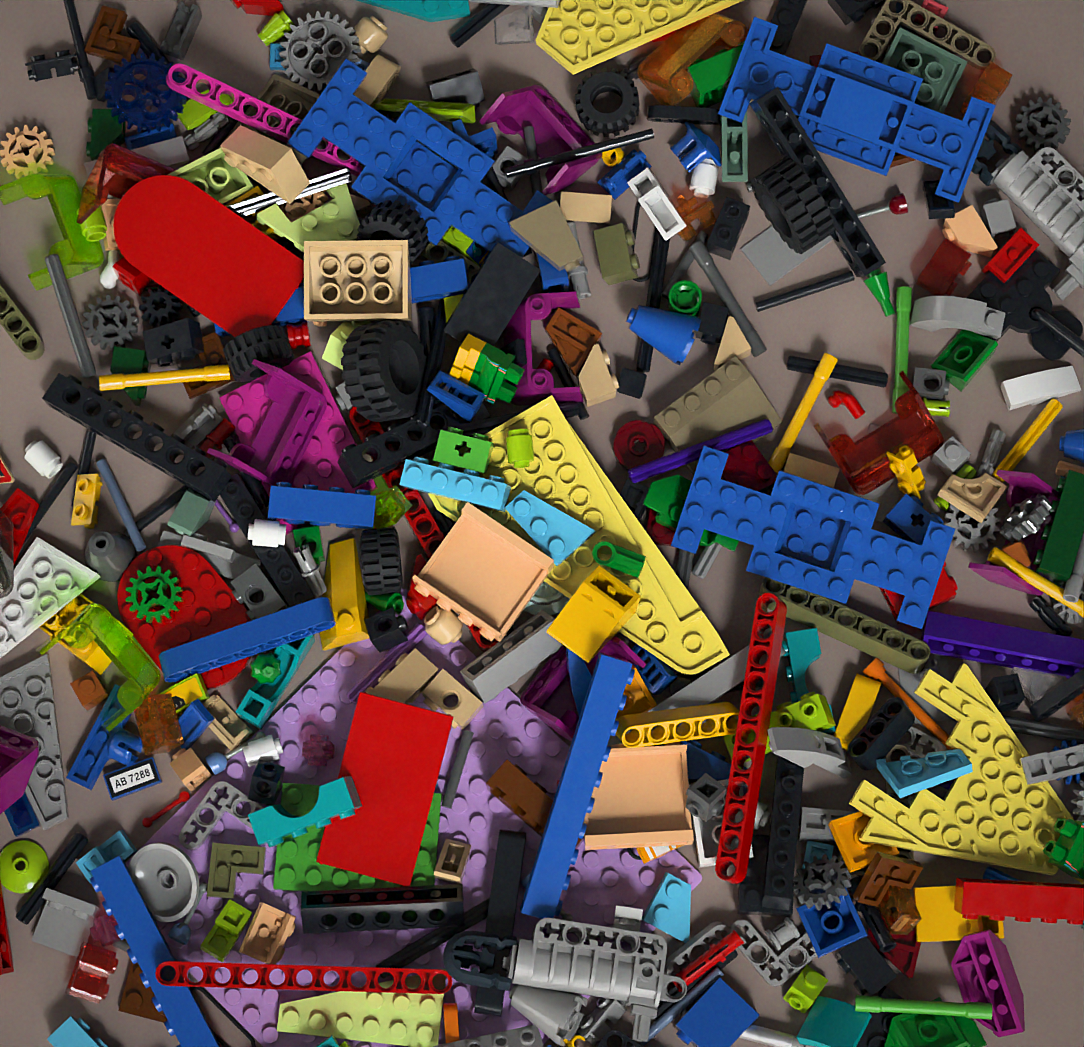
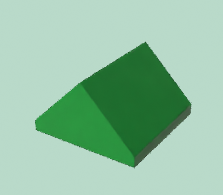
M962 329L931 367L935 370L946 371L945 379H949L950 383L962 392L992 357L998 343L982 335Z

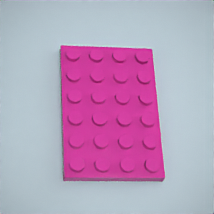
M310 351L294 359L289 365L280 368L324 395L327 401L325 413L289 482L292 483V488L302 489L303 485L306 484L316 485L318 490L329 491V487H339L345 489L344 493L354 494L355 490H368L372 492L378 489L374 479L352 488L338 464L341 451L351 444L356 446L357 444L313 353ZM268 373L219 398L230 422L236 427L234 430L240 442L250 447L273 403L264 393V384L269 375ZM262 482V484H263V486H264V488H265V490H266V492H267V494H268V496H269V498H270V488H271V485H269V484H267V483H265V482ZM277 518L280 524H286V535L310 523V521H304V524L300 525L288 524L283 521L284 519Z

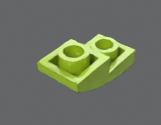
M209 89L203 91L200 94H207L209 92ZM221 94L219 96L222 104H232V99L228 94ZM193 99L188 100L175 110V114L187 130L201 126L210 119V115L218 112Z

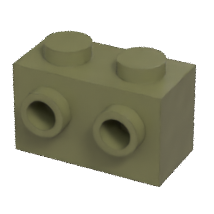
M623 223L594 230L602 278L606 283L613 285L638 278L637 269L640 268L637 254L633 253L632 245H635V238L632 230H628Z

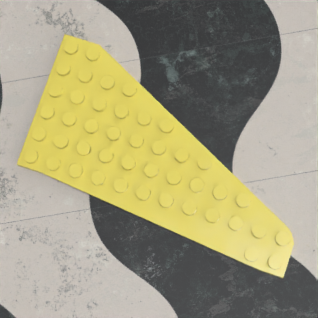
M552 395L484 434L489 436L488 441L494 443L487 474L480 473L479 477L489 479V476L493 475L504 478V483L511 486L507 505L525 490L597 531L558 567L554 564L553 569L544 582L571 599L583 581L598 566H601L641 595L636 613L619 630L621 634L683 674L694 675L701 673L730 656L714 626L569 424ZM529 429V435H532L534 461L529 462V467L514 468V464L508 463L506 445L508 431ZM467 445L458 449V451L462 452V456L465 453H470L471 450ZM436 462L432 466L438 467L440 462ZM455 466L454 471L464 473V468ZM429 494L438 511L453 521H458L462 515L461 510L465 506V502ZM473 505L543 552L507 510L502 512ZM606 541L646 556L639 578L597 563L592 555L595 545ZM606 545L602 546L598 550L599 558L603 561L609 560L612 556L611 548Z

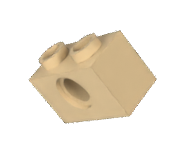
M444 669L422 691L423 697L426 698L423 702L432 711L438 709L443 714L454 716L451 726L453 729L458 726L464 730L484 707L483 702ZM450 695L456 696L459 699L458 704L452 708L444 705L445 698Z

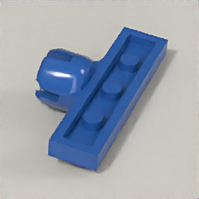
M117 684L114 685L66 777L67 779L92 791L109 759L116 760L127 766L137 761L138 757L132 755L128 750L131 748L141 753L143 741L139 736L126 731L125 727L140 699L138 694Z

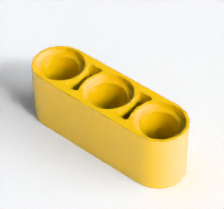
M857 673L833 735L840 739L841 746L845 750L848 749L852 739L867 724L881 686V682Z

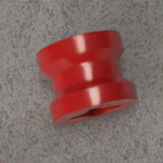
M307 321L301 322L300 325L287 324L291 349H296L300 345L305 347L311 346Z

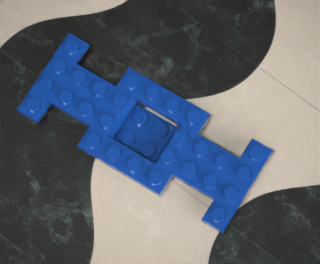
M757 17L753 18L718 112L719 115L742 123L751 99L755 100L770 89L778 87L793 113L799 116L798 121L817 151L887 176L895 152L942 169L943 173L935 195L959 203L996 105L971 97L961 121L915 104L923 78L827 43L818 67L771 51L770 47L778 25Z
M345 59L287 144L309 159L322 139L325 138L365 167L351 188L375 205L380 202L384 203L386 200H391L392 203L397 200L401 201L402 205H405V203L410 205V209L418 211V216L424 219V226L428 228V233L426 234L429 237L428 241L435 246L438 245L447 230L452 226L489 252L495 243L498 242L523 258L530 247L511 232L509 222L553 202V200L537 190L523 211L481 183L495 161L412 103L407 105L396 123H394L356 97L354 93L366 78L367 72L348 59ZM448 162H450L451 164H453L454 166H456V167L459 168V169H456L455 167H453L452 165H450Z
M703 446L671 546L696 554L704 529L754 545L746 568L748 572L845 604L847 603L854 579L904 595L896 621L922 629L955 528L930 520L922 545L871 529L880 503L780 470L772 493L768 495L721 479L729 454Z

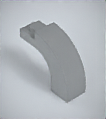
M927 296L914 301L910 325L930 332L942 328H958L998 339L1001 337L1005 312L986 307L987 303L955 296Z

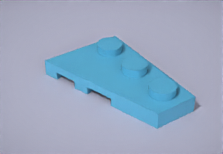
M525 490L504 507L543 552L554 560V564L557 567L597 532Z
M961 749L931 752L925 758L911 759L910 755L901 756L900 761L886 762V759L876 760L877 769L899 798L973 772L972 763Z

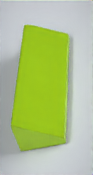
M385 98L373 105V108L384 116L389 113L392 118L400 117L407 105L412 103L436 121L454 122L459 119L463 123H475L476 121L475 106L473 104Z

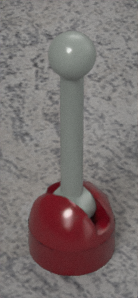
M901 193L894 195L886 206L856 215L860 219L888 210L896 215L908 213L905 196Z

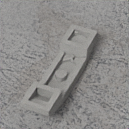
M1084 744L1020 758L1027 785L1084 773Z

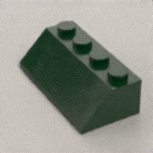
M1069 470L1064 476L1060 475L1055 489L1059 491L1057 501L1052 500V509L1048 511L1049 515L1052 516L1050 524H1045L1041 534V539L1044 540L1042 550L1037 549L1033 564L1037 565L1035 572L1059 587L1070 578L1084 532V474Z

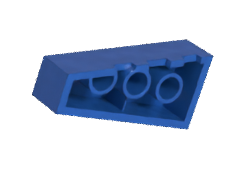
M276 482V486H271L268 520L277 521L278 518L284 519L283 521L288 524L296 525L304 524V521H310V524L315 526L336 524V527L373 529L376 496L370 495L371 491L355 490L354 494L344 493L345 489L339 487H329V491L318 490L316 485L305 484L301 489L292 488V483Z

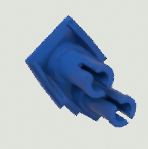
M686 122L687 134L670 147L673 153L680 159L681 164L689 173L706 158H712L714 163L720 167L722 164L719 147L694 124Z

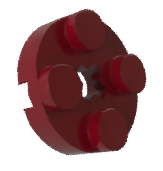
M642 420L630 421L624 424L616 434L613 446L615 458L627 470L664 456V436L660 429L652 423L642 422ZM638 440L640 443H646L643 452L632 449L635 446L634 441Z

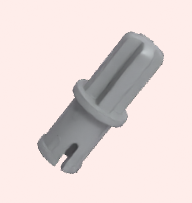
M302 545V551L300 547H297L293 550V554L296 556L302 571L300 574L302 577H305L313 595L320 596L327 591V587L319 572L321 567L315 563L308 545Z

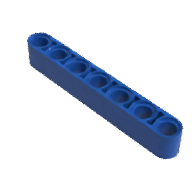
M327 597L316 598L163 651L159 654V660L165 682H177L196 673L201 674L328 630L336 625L330 600Z

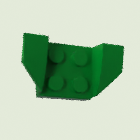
M678 474L651 483L643 505L657 511L655 517L657 523L674 532L676 531L692 481ZM704 529L699 545L711 546L714 543H718L735 552L739 540Z
M940 997L932 1000L944 1002ZM902 1013L892 1018L884 1047H983L987 1043L975 1021L963 1016Z

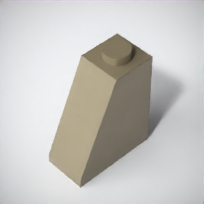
M556 200L509 222L511 232L558 271L565 269L566 272H569L580 266L579 262L583 260V254Z

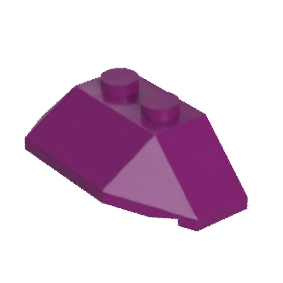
M990 929L964 935L951 962L964 1003H992V1019L976 1020L992 1030L997 1037L1024 1032V995L1006 945Z

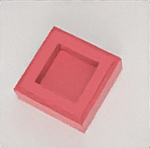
M924 0L921 7L943 19L948 11V7L934 0ZM917 14L914 21L923 25V17ZM939 26L934 27L933 30L937 32Z

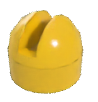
M621 148L602 152V159L606 165L615 166L624 159V151Z

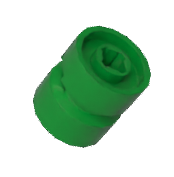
M678 281L669 291L668 311L697 317L701 308V289L692 281Z

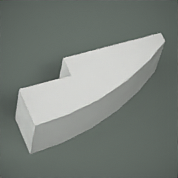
M646 168L627 182L665 241L687 226L649 168Z
M1073 366L1049 369L1003 381L1000 386L1008 410L1029 404L1033 406L1053 398L1081 391Z

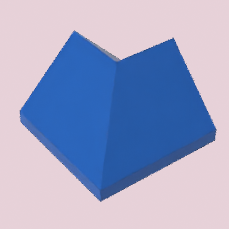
M847 888L845 889L848 895H840L839 899L841 902L839 904L835 901L831 902V908L829 909L826 904L822 905L821 910H817L815 905L809 909L806 904L796 908L818 958L868 936Z

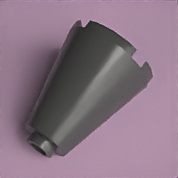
M101 531L93 534L84 554L86 567L96 572L100 576L99 580L107 582L121 580L127 567L136 558L133 542L126 535L117 531Z

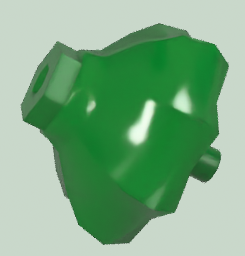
M258 653L256 659L250 663L252 669L250 676L257 679L259 684L273 683L276 677L281 674V660L275 658L272 653Z

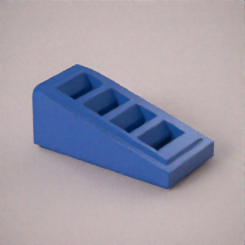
M439 370L427 389L469 422L472 421L481 407L485 396L482 392ZM442 382L446 384L444 389L439 388ZM450 389L454 391L453 394L449 393Z
M636 644L631 650L638 654L642 647ZM643 648L645 653L640 658L645 661L649 657L651 660L644 668L634 663L632 665L636 667L645 685L653 695H660L678 676L665 662ZM655 664V670L649 675L647 671ZM661 672L662 676L655 682L654 678Z

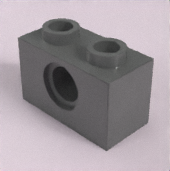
M256 563L231 581L235 588L232 594L240 604L245 602L250 610L246 613L251 620L289 608ZM257 592H264L263 600L259 603H253V596Z

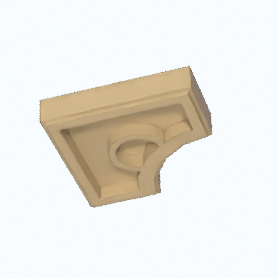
M986 472L974 479L960 478L951 474L937 495L979 523H982L1005 492L1007 486Z

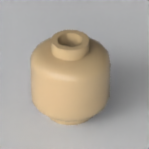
M373 15L371 18L363 17L354 27L356 32L353 36L359 38V42L355 45L361 48L363 54L366 51L376 53L388 39L386 32L388 28Z
M435 606L424 618L425 632L441 645L450 642L455 643L463 634L461 630L463 622L458 619V615L451 609L447 612L441 607Z

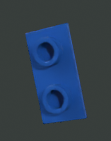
M633 149L624 157L622 162L614 166L597 183L616 200L630 187L627 183L628 181L652 166L645 160L647 157L641 150L637 152Z

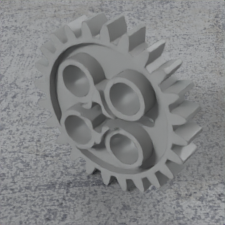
M317 11L315 18L307 13L306 21L297 18L299 26L296 27L290 24L289 26L293 32L291 34L284 33L288 42H280V45L286 49L279 53L285 59L281 62L283 68H287L285 74L288 77L292 76V82L299 83V85L305 88L308 86V89L311 91H315L316 87H318L321 93L344 60L348 59L352 63L360 62V58L355 53L361 52V48L355 45L359 42V38L353 36L356 32L355 29L349 27L350 24L346 19L341 22L342 18L338 14L332 19V14L329 11L326 12L324 17L320 11ZM325 31L322 38L315 39L317 32ZM336 47H343L341 53L333 55V50ZM308 49L306 56L298 58L300 51ZM318 50L324 51L321 55L317 53ZM320 65H326L322 73L316 74V69Z

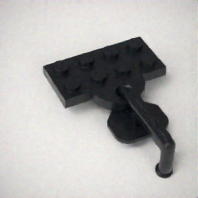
M1034 250L1005 283L990 272L968 295V299L987 303L986 307L1005 312L1001 337L1009 328L1018 333H1031L1033 349L1051 361L1061 359L1070 348L1084 357V340L1080 338L1083 333L1082 323L1068 311H1052L1051 297L1045 290L1060 274V269ZM982 335V336L987 337V338H989V339H992V340H994V341H996V342L1000 339V338L994 339V338H991V337Z

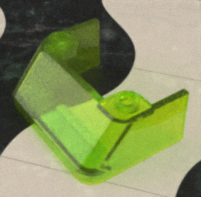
M31 174L0 186V200L3 205L25 197L37 200L48 196L64 240L51 246L49 255H59L66 280L98 268L103 263L104 252L100 242L87 241L86 237L82 235L77 210L84 203V200L72 176L67 174ZM48 268L28 274L36 291L53 285Z
M97 603L89 604L36 649L38 654L43 655L63 638L74 648H83L94 640L128 679L120 686L117 692V699L122 708L101 725L108 732L142 704L159 684L161 678L160 671L110 612L103 605Z

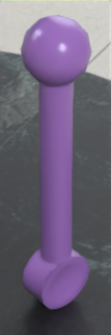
M216 500L215 506L230 525V531L237 532L239 530L238 524L232 521L219 501Z

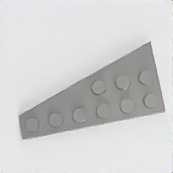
M45 654L0 677V725L35 738L39 742V755L25 792L42 828L47 830L69 819L50 660L49 655Z

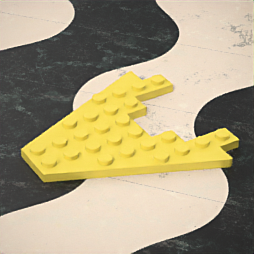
M560 0L558 8H548L536 38V45L574 75L744 0Z
M965 663L961 664L951 682L931 669L927 670L914 693L958 721L945 744L953 749H961L972 763L973 772L955 778L943 800L927 789L918 791L908 808L868 781H861L849 802L850 805L871 818L859 840L1055 875L1059 868L1048 862L1050 858L1043 850L1047 842L1050 840L1057 842L1060 833L1054 830L1057 818L1074 820L1048 781L1027 785L1020 758L1030 755L970 668Z

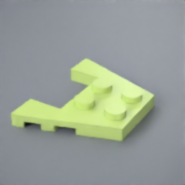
M346 183L327 189V193L333 200L293 222L289 221L277 204L257 214V221L262 225L266 224L274 229V233L278 236H284L289 239L302 252H304V241H357L358 227L360 225Z

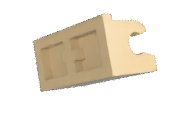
M561 192L560 209L567 221L610 224L612 195Z
M212 695L203 703L205 708L215 718L208 728L230 751L241 746L254 733L218 695Z

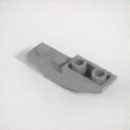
M771 727L767 730L770 739L769 747L774 754L803 768L811 764L818 765L844 779L853 774L847 751L842 749L839 738L823 732L802 728Z

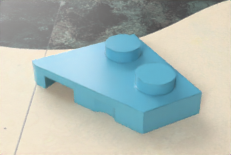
M665 872L642 916V920L687 943L690 937L691 885Z

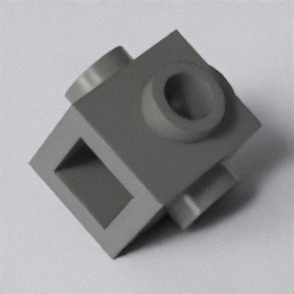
M705 773L688 788L686 792V808L693 816L707 822L713 816L717 817L723 811L727 788Z

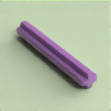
M417 623L406 634L408 641L394 646L347 692V697L351 702L357 704L360 692H364L370 686L374 688L379 683L378 679L387 669L391 671L396 666L395 663L405 652L408 654L427 635L422 624Z

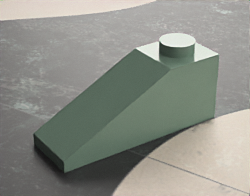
M747 111L742 123L721 116L722 182H748Z

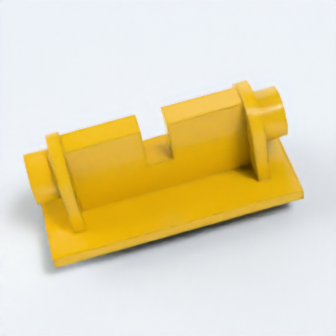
M905 445L900 447L896 455L887 452L890 468L896 475L900 491L903 494L913 495L921 499L919 491L925 488L926 481L920 467L916 465L918 462L913 449Z
M99 474L77 475L71 520L72 526L84 525L85 528L94 529L95 524H98L99 506H96L95 502L100 500L101 486L103 485L100 482L101 478L98 477Z

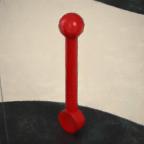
M186 791L181 792L178 799L150 818H144L142 825L146 828L150 827L152 822L181 802H187L190 799L189 793Z

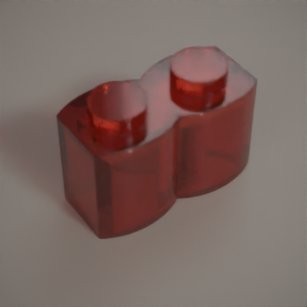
M945 238L918 277L916 284L934 296H951L958 286L955 280L960 274L965 276L970 269L972 263L969 260L972 254Z
M83 942L65 993L97 1004L100 1003L101 999L105 1000L110 987L109 984H106L109 974H114L118 965V959L115 958L116 952Z

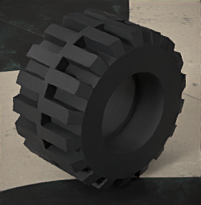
M601 68L600 73H596V70L590 72L591 77L585 76L582 79L583 84L578 85L577 94H575L579 120L581 123H584V127L588 131L592 129L593 134L597 136L599 133H603V137H609V133H614L615 137L620 135L619 131L621 130L624 132L628 131L629 125H634L636 122L635 117L639 115V95L637 87L634 86V81L631 77L628 79L627 74L623 71L620 74L617 73L615 68H611V72H607L606 68ZM604 92H614L623 100L621 106L612 113L597 111L593 107V101L599 94Z
M386 200L384 203L380 202L361 222L358 227L359 233L357 234V240H396L389 233L393 234L397 240H408L410 265L424 250L429 237L426 235L428 228L424 226V219L418 216L419 212L410 209V205L406 203L402 205L401 201L397 200L393 203L391 200Z
M277 325L262 326L246 331L233 338L223 349L233 378L237 382H251L267 374L252 364L254 359L278 368L285 367L294 360V354L284 328Z
M395 527L363 530L360 536L366 592L368 595L401 592L403 587L398 532Z

